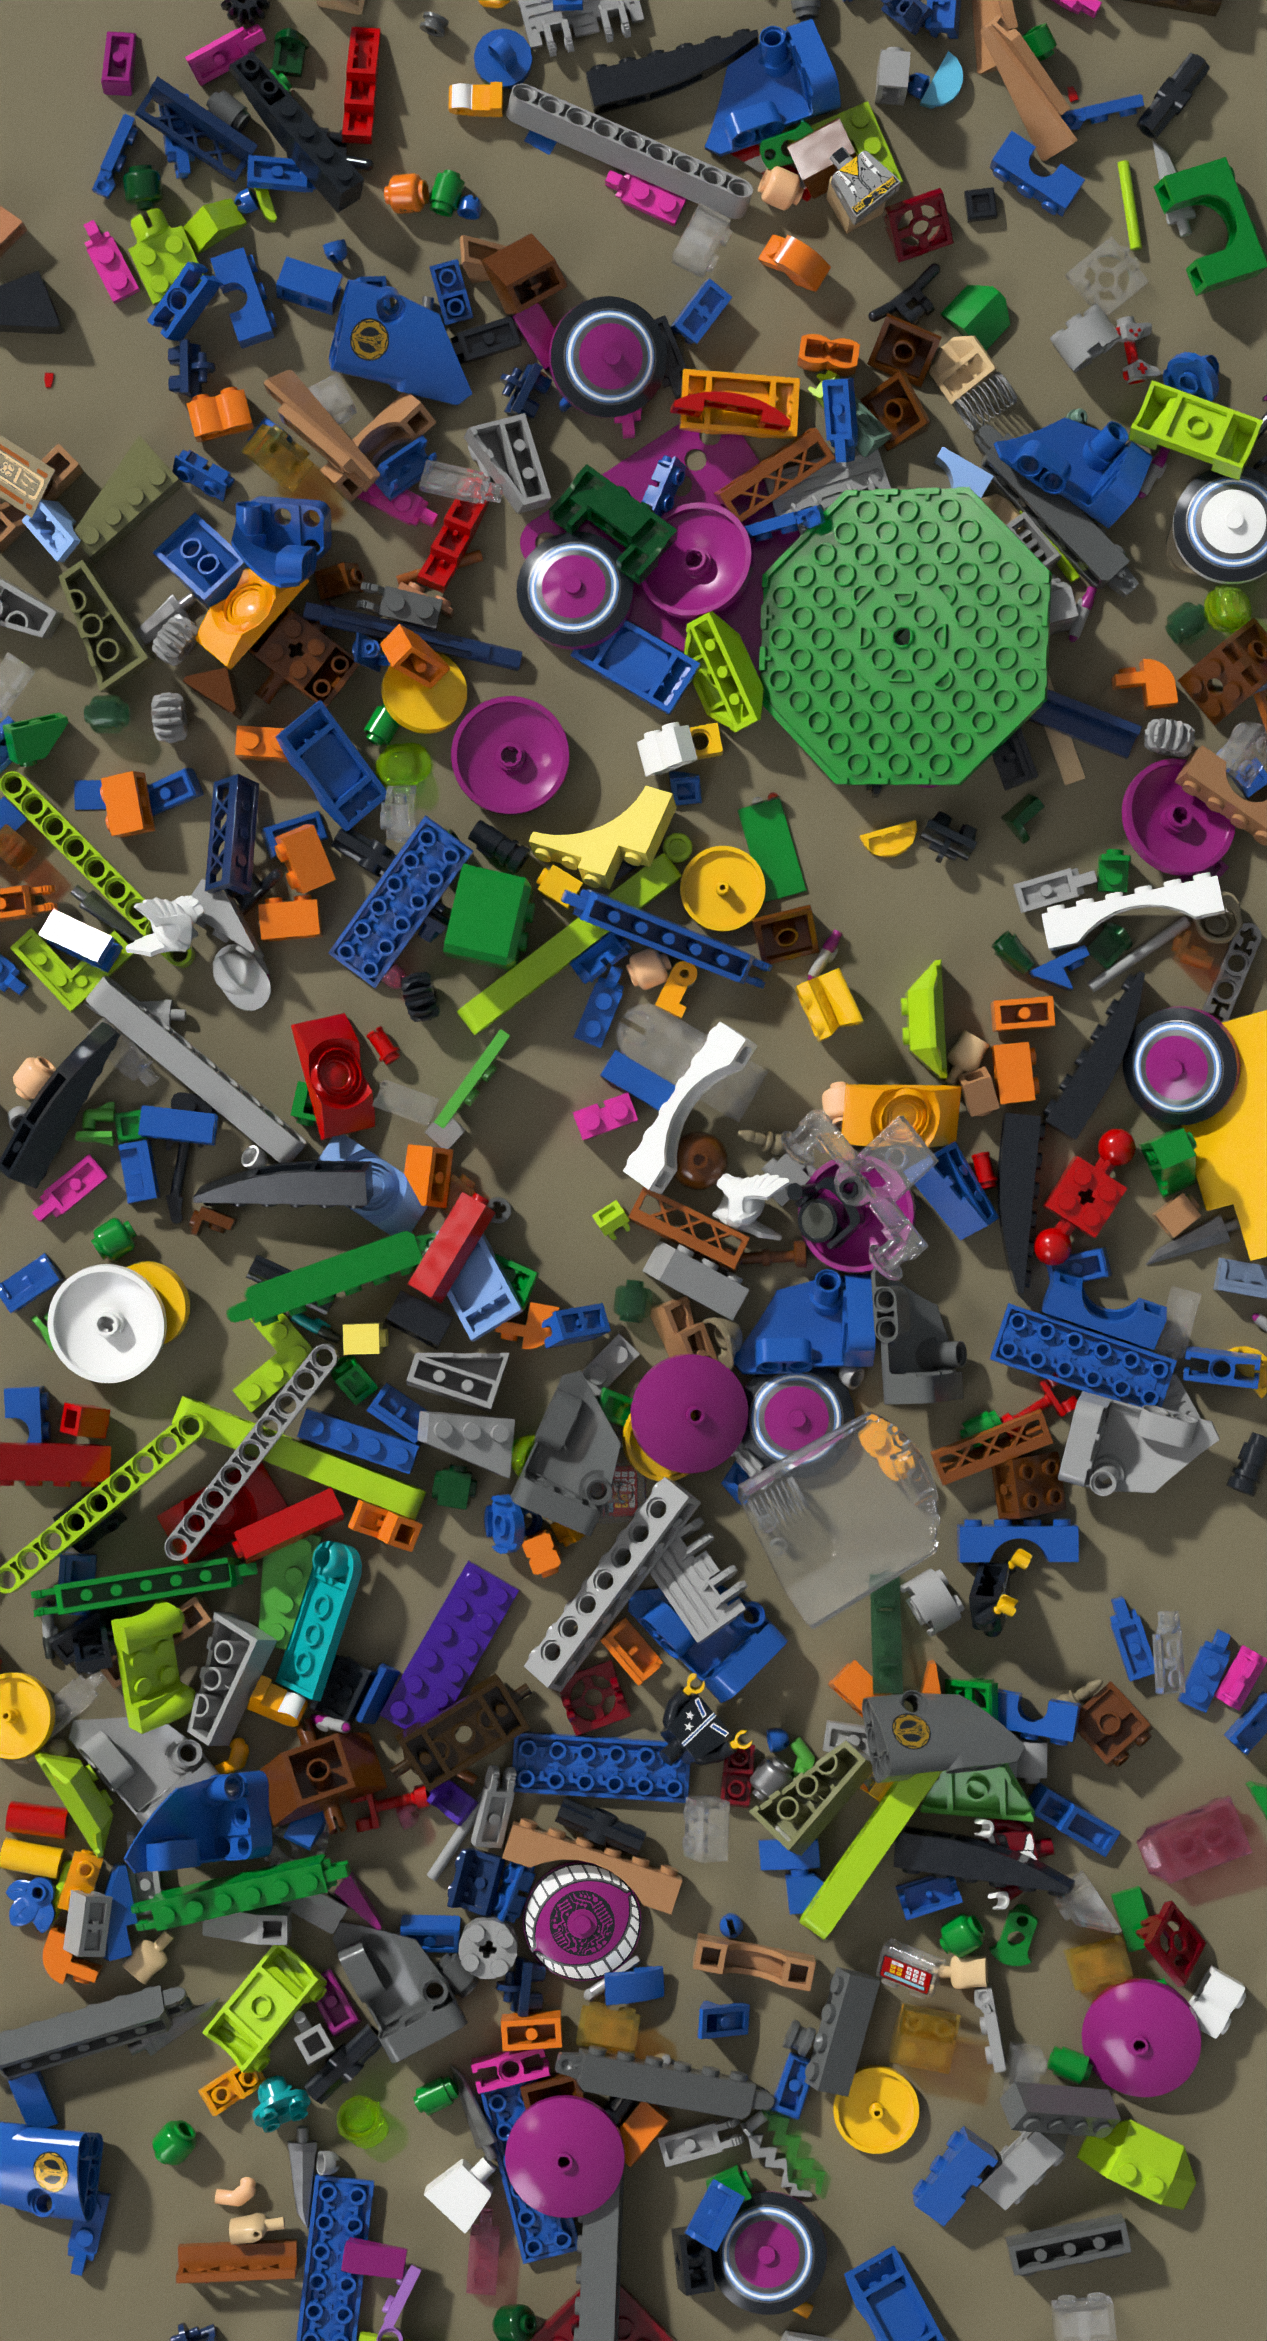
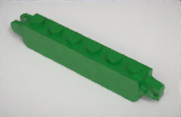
M403 1231L249 1286L243 1295L245 1301L237 1303L226 1310V1317L230 1322L234 1323L252 1318L253 1323L261 1322L262 1326H266L279 1321L277 1315L287 1311L290 1316L307 1311L305 1305L317 1301L318 1306L335 1301L334 1294L345 1291L346 1296L362 1291L361 1285L370 1281L373 1282L374 1286L390 1281L389 1275L400 1271L402 1276L416 1271L417 1265L422 1261L435 1239L436 1233L415 1237L414 1234Z
M226 1557L54 1585V1588L31 1591V1598L35 1599L55 1595L57 1603L55 1607H40L33 1610L34 1617L57 1613L60 1616L233 1588L244 1584L243 1577L257 1575L258 1571L256 1562L241 1564L238 1558Z
M320 1854L161 1891L155 1894L153 1899L134 1903L131 1906V1911L133 1914L151 1910L153 1915L152 1918L142 1919L135 1924L137 1931L154 1928L157 1931H162L326 1893L331 1887L338 1884V1879L348 1877L351 1869L348 1860L332 1863L331 1858L327 1859L326 1855Z

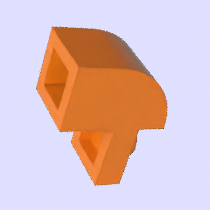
M773 234L758 258L764 266L784 272L795 285L815 292L831 269V266L814 249L789 235L783 238Z
M1143 659L1139 663L1140 671L1136 672V667L1123 668L1118 670L1119 674H1115L1111 678L1113 690L1142 687L1145 710L1174 707L1178 703L1174 676L1159 661Z
M530 1302L526 1324L506 1321L495 1328V1332L501 1333V1339L517 1341L518 1336L524 1337L522 1349L537 1348L544 1344V1340L552 1335L551 1327L542 1328L543 1321L553 1316L552 1313L559 1311L560 1307Z
M359 1499L348 1525L354 1531L378 1538L388 1545L409 1552L413 1551L423 1524L414 1519Z
M54 1924L49 1931L43 1949V1964L49 1976L62 1985L67 1980L69 1974L73 1975L72 1979L79 1983H95L103 1966L76 1957L63 1950L66 1928Z

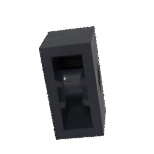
M688 2226L672 2228L678 2289L686 2296L715 2291L711 2249L685 2234L684 2232Z

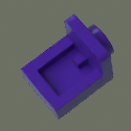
M450 1779L429 1792L430 1796L427 1799L429 1804L437 1807L459 1826L463 1825L479 1804L477 1800Z

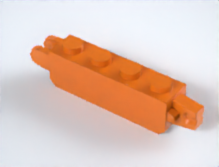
M21 885L0 888V922L37 917V914L52 912L53 909L57 911L58 906L55 903H44L43 905H36L35 896L54 893L55 885L39 887Z

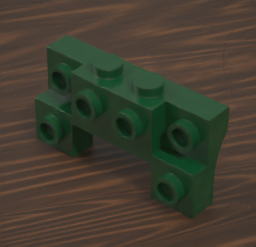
M588 464L577 473L565 493L549 508V519L572 535L586 520H589L627 548L617 558V569L639 585L658 566V559L677 540V529L656 515L648 504L638 502L626 488L615 485Z

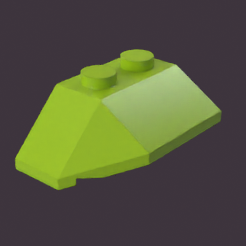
M713 611L688 623L684 654L701 664L692 682L706 714L719 723L730 727L734 732H738L761 720L764 688L740 634Z
M935 960L905 993L906 998H901L900 1000L901 1016L907 1017V1027L902 1028L903 1045H908V1052L938 1079H946L947 1061L942 961Z
M42 1751L36 1752L34 1756L93 1852L97 1858H100L104 1854L113 1818V1813L109 1806L114 1804L108 1792L105 1788L101 1791L97 1788L94 1782L99 1778L90 1764L84 1767L80 1759L56 1756Z
M1132 2119L1120 2121L1113 2128L1111 2134L1106 2137L1086 2136L1076 2156L1106 2178L1160 2205L1184 2210L1196 2185L1184 2145Z

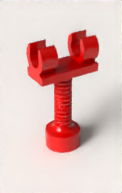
M1056 1373L1051 1375L1058 1378ZM1042 1379L1037 1383L1045 1394L1044 1398L1042 1397L1039 1401L1037 1400L1034 1404L1029 1405V1407H1026L1017 1415L1006 1413L1000 1417V1420L1003 1424L1038 1409L1044 1411L1049 1406H1053L1058 1416L1062 1417L1075 1409L1078 1400L1075 1395H1072L1059 1403L1051 1391V1388L1059 1383ZM1006 1432L1010 1438L1014 1437L1013 1434Z
M424 1784L414 1786V1790L411 1793L385 1798V1800L380 1799L378 1801L375 1799V1794L371 1793L350 1801L351 1803L368 1800L371 1816L355 1821L357 1832L380 1828V1810L385 1811L386 1809L403 1807V1805L408 1806L409 1804L417 1805L418 1809L431 1807V1804L427 1802L430 1795Z

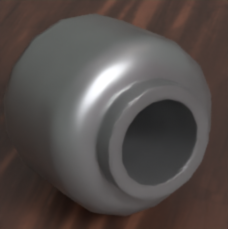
M773 1757L772 1760L763 1759L750 1777V1783L755 1788L752 1793L761 1801H767L777 1790L782 1791L783 1788L794 1781L791 1775L793 1772L792 1768L776 1757Z

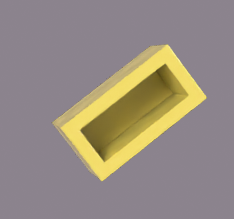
M383 1322L347 1323L343 1325L344 1355L380 1354L384 1352V1347L389 1346L388 1329H383Z

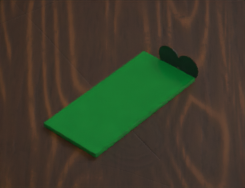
M775 792L768 795V800L763 801L761 797H755L749 807L737 810L750 856L760 866L764 875L766 887L764 903L806 891L779 798L781 796Z

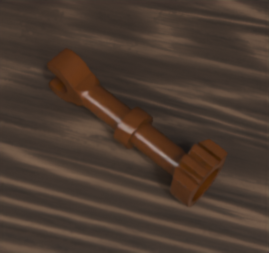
M794 1241V1250L770 1251V1248L762 1249V1252H744L740 1258V1264L771 1266V1263L795 1262L797 1268H807L805 1241ZM730 1248L723 1249V1251L733 1256L736 1253L733 1249ZM721 1266V1269H723V1270H729V1269H727V1268Z

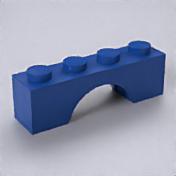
M1057 1269L1054 1270L1043 1298L1042 1312L1047 1313L1051 1318L1073 1322L1083 1329L1091 1328L1097 1330L1109 1338H1120L1131 1342L1132 1345L1139 1348L1154 1350L1167 1320V1307L1142 1298H1138L1134 1303L1122 1309L1100 1307L1087 1296L1083 1278Z
M311 1407L306 1408L297 1435L299 1438L407 1474L412 1472L421 1446L419 1443L414 1444L407 1439L372 1430Z
M965 1519L964 1524H957V1560L960 1563L990 1562L996 1549L1004 1542L1012 1539H1027L1036 1543L1048 1562H1079V1526L1071 1524V1519H1053V1524H1041V1519H1023V1524H1012V1519H994V1524H982V1519Z

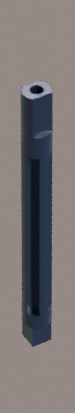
M306 602L302 616L304 619L319 622L320 625L354 633L360 632L379 639H385L401 624L418 634L435 652L514 671L519 670L522 658V651L326 604L322 606Z

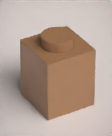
M985 1066L957 1075L959 1085L962 1087L961 1092L965 1107L971 1117L987 1116L993 1110L1000 1108L991 1075Z
M1178 1193L1154 1212L1152 1217L1169 1238H1175L1202 1215L1198 1212L1200 1205L1191 1194L1185 1196L1184 1193Z

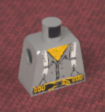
M841 147L830 157L832 163L839 170L832 176V188L854 226L899 191L900 180L867 151H862L853 159L846 149Z

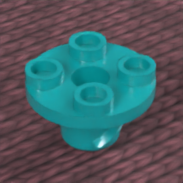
M272 2076L265 2079L258 2089V2100L261 2104L254 2110L252 2117L255 2125L262 2127L265 2133L277 2130L281 2124L290 2120L299 2121L308 2115L307 2108L311 2102L308 2092L302 2089L291 2090L292 2085L287 2084L283 2076Z

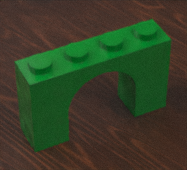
M1226 157L1166 175L1154 186L1164 214L1192 205H1202L1217 212L1226 225L1228 239L1225 249L1197 258L1186 268L1196 296L1257 277L1267 268L1266 252L1260 246L1256 236V226L1249 218L1245 198L1239 192L1235 182L1234 170L1229 166Z

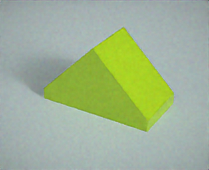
M232 198L203 205L183 229L197 255L246 226L247 222L241 212L237 210V206Z

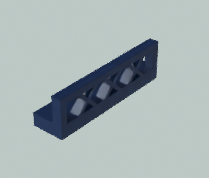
M158 76L135 112L136 116L234 183L247 165L248 155H253L258 146ZM151 100L163 107L165 116L153 117L145 111ZM171 121H184L188 124L190 133L178 134L173 130ZM196 138H209L213 141L215 150L204 152L198 147ZM232 154L241 160L235 172L223 164L221 155Z
M1049 689L1047 701L1028 719L1031 722L1125 759L1128 758L1134 741L1142 726Z
M240 774L215 781L213 786L205 891L211 894L225 889H230L241 895L251 893L259 783ZM229 787V794L223 801L224 789ZM227 813L226 822L221 828V820ZM223 841H225L224 849L222 850L220 855H218L219 847L221 846ZM222 868V880L216 882L217 874Z

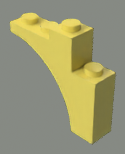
M645 786L637 800L625 812L605 825L590 831L570 835H550L533 831L529 839L532 852L541 861H555L571 870H577L578 868L582 881L590 887L610 889L623 859L633 866H640V864L647 867L651 866L677 808L673 793Z

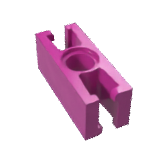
M545 2049L499 2051L472 2058L471 2068L473 2073L478 2072L481 2068L497 2067L498 2076L484 2081L483 2078L477 2079L475 2083L478 2094L550 2076L551 2067L548 2058L543 2059L544 2065L525 2067L524 2058L538 2053L540 2058L546 2057ZM507 2061H514L518 2064L519 2070L515 2073H508L504 2070L503 2064Z

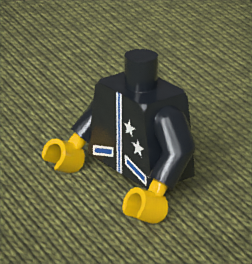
M1017 1549L1011 1560H1006L1002 1564L979 1563L969 1595L972 1626L974 1629L984 1631V1634L988 1637L1000 1635L1001 1631H1003L1007 1615L1012 1617L1015 1614L1016 1608L1014 1607L1018 1603L1017 1599L1010 1597V1576L1016 1572L1015 1566L1025 1570L1033 1555L1023 1549Z
M696 1673L690 1674L687 1678V1686L681 1687L666 1703L662 1720L664 1728L660 1734L668 1745L659 1752V1755L670 1766L679 1758L687 1765L693 1762L698 1765L719 1763L736 1753L737 1748L746 1749L753 1742V1740L747 1744L740 1742L739 1736L747 1732L744 1729L736 1734L733 1741L730 1739L733 1734L698 1695V1693L704 1690L705 1681L698 1687L690 1684L696 1678Z

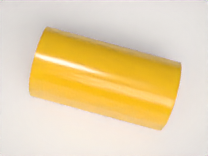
M6 1837L0 1852V1868L58 1879L64 1849Z

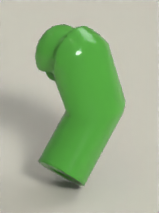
M801 1737L794 1739L789 1744L797 1756L792 1773L793 1778L801 1772L805 1773L815 1765L816 1761L815 1756Z

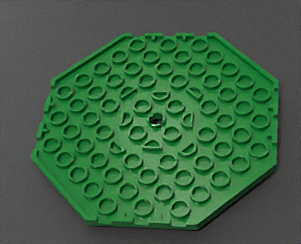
M970 487L845 490L823 512L826 522L815 528H808L762 575V587L764 588L760 629H762V646L760 647L759 655L760 681L764 688L762 705L837 785L961 786L1047 701L1052 572ZM908 629L910 632L909 643L899 645L896 641L898 632Z

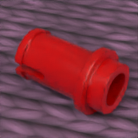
M382 1026L376 1028V1032L373 1030L366 1036L380 1055L379 1061L384 1062L386 1066L401 1057L399 1047L393 1045Z
M990 1152L971 1155L977 1180L983 1190L997 1187L996 1181L998 1177L994 1176Z

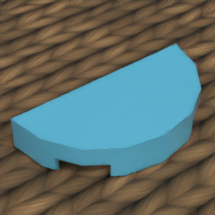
M949 51L925 92L920 106L930 109L944 106L947 103H952L958 96L963 83V70L958 59Z

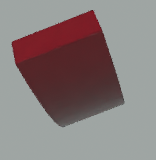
M751 1745L746 1749L737 1748L736 1753L724 1759L719 1805L749 1808L751 1794L750 1777L753 1775L755 1745Z

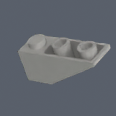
M201 879L191 895L199 901L204 909V913L197 919L195 924L203 929L208 924L214 928L212 934L226 944L231 939L237 943L235 949L250 958L254 954L262 959L264 954L236 901L223 891L212 894L206 892V880Z
M266 1906L203 1921V1936L257 1945H288L292 1936V1906Z

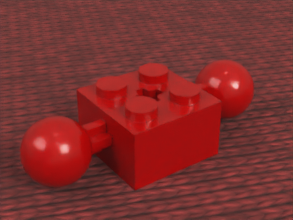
M1111 1129L1101 1136L1098 1143L1100 1158L1095 1166L1079 1156H1074L1046 1198L1042 1207L1058 1216L1060 1220L1055 1228L1041 1231L1034 1241L1035 1255L1042 1263L1055 1266L1062 1264L1068 1259L1072 1250L1069 1237L1075 1228L1090 1238H1096L1126 1192L1127 1187L1109 1175L1115 1166L1127 1164L1135 1155L1136 1143L1132 1135L1127 1131ZM1088 1190L1091 1201L1085 1202L1082 1205L1080 1203L1081 1197L1078 1194Z

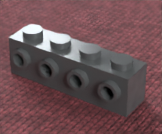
M836 1967L835 1974L830 1981L827 2003L822 2009L820 2028L814 2038L811 2060L805 2070L806 2078L804 2082L817 2091L848 2097L880 1985L878 1979L864 1972Z
M1014 2082L999 2099L1011 2130L1103 2138L1110 2135L1113 2128L1121 2121L1111 2094L1106 2089Z
M1121 2213L1005 2237L1014 2276H1030L1037 2273V2271L1047 2269L1059 2270L1071 2264H1088L1096 2259L1105 2257L1117 2258L1125 2253L1132 2252L1126 2222Z

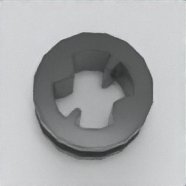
M424 12L423 18L425 21L420 23V29L429 35L444 37L445 31L443 28L448 26L449 21L437 13Z
M501 1197L490 1199L487 1205L490 1209L494 1208L495 1202H501L500 1206L504 1204L507 1210L502 1213L503 1218L495 1219L496 1215H494L491 1222L503 1223L507 1221L511 1215L510 1203Z

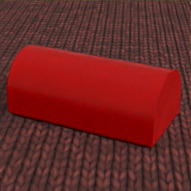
M11 1801L7 1810L5 1830L6 1832L66 1839L69 1811L63 1807Z

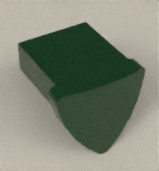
M292 28L282 29L274 37L273 44H275L272 69L279 75L283 73L286 76L302 78L305 51L309 49L310 42L304 35Z
M1027 794L1001 818L1024 845L1030 840V837L1023 826L1045 806L1039 798Z
M1111 922L1104 923L1102 926L1104 929L1087 947L1090 956L1105 970L1114 963L1125 949L1129 950L1133 946L1132 939L1127 931Z

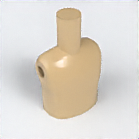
M963 1030L958 1041L947 1055V1060L953 1067L945 1081L951 1085H956L958 1082L957 1075L978 1069L990 1045Z
M165 1930L155 1942L142 1939L135 1947L132 1955L122 1964L123 1967L138 1981L146 1985L152 1976L167 1963L168 1956L163 1950L172 1941L174 1936L168 1930Z
M953 1955L950 1966H933V1978H950L955 1989L988 1987L987 1956L967 1955L959 1958Z
M262 2213L231 2218L229 2224L231 2245L254 2243L262 2239L267 2231L285 2229V2218L267 2219L266 2215Z

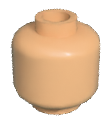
M779 166L774 167L771 171L767 169L758 187V192L761 193L763 202L783 211L789 209L792 204L798 205L804 191L800 187L799 175Z
M651 947L631 955L629 959L630 964L626 965L634 987L639 986L642 990H648L665 983L668 979L667 970L672 969L666 953L660 954L658 950Z
M41 1056L27 1058L13 1076V1082L17 1087L16 1093L25 1100L35 1099L39 1091L56 1071V1067L49 1060Z
M847 1082L832 1083L830 1085L831 1088L822 1094L824 1118L831 1122L834 1127H842Z

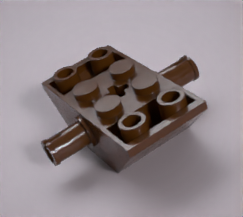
M324 601V604L332 606L329 601ZM288 606L247 651L258 662L269 669L270 675L254 693L268 705L271 704V701L283 685L289 684L312 702L316 703L321 700L325 707L328 708L360 664L354 662V657L326 636L325 630L328 626L320 625L319 622L312 620L306 621ZM299 647H302L301 650L304 653V655L302 657L295 656L294 658H292V650L294 648L298 649Z
M303 1719L307 1731H304L301 1721L298 1726L294 1727L301 1746L280 1753L260 1769L268 1778L269 1812L273 1825L276 1828L323 1811L329 1834H338L335 1825L336 1821L342 1833L348 1829L340 1807L341 1804L388 1788L369 1732L336 1733L318 1740L312 1719ZM323 1772L324 1776L318 1778L317 1774Z

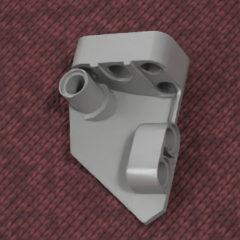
M1083 1391L1077 1401L1058 1480L1091 1488L1099 1496H1107L1113 1492L1155 1493L1192 1460L1219 1441L1220 1437L1212 1421L1153 1405L1139 1407ZM1098 1475H1108L1112 1483H1102L1098 1479Z
M127 1717L72 1721L69 1735L71 1743L88 1764L91 1765L104 1784L111 1791L117 1792L143 1826L158 1806L176 1788L219 1774L202 1753L200 1744L194 1740H188L169 1724L141 1734L129 1727ZM182 1747H189L192 1750L193 1759L191 1762H186L181 1758L180 1750Z

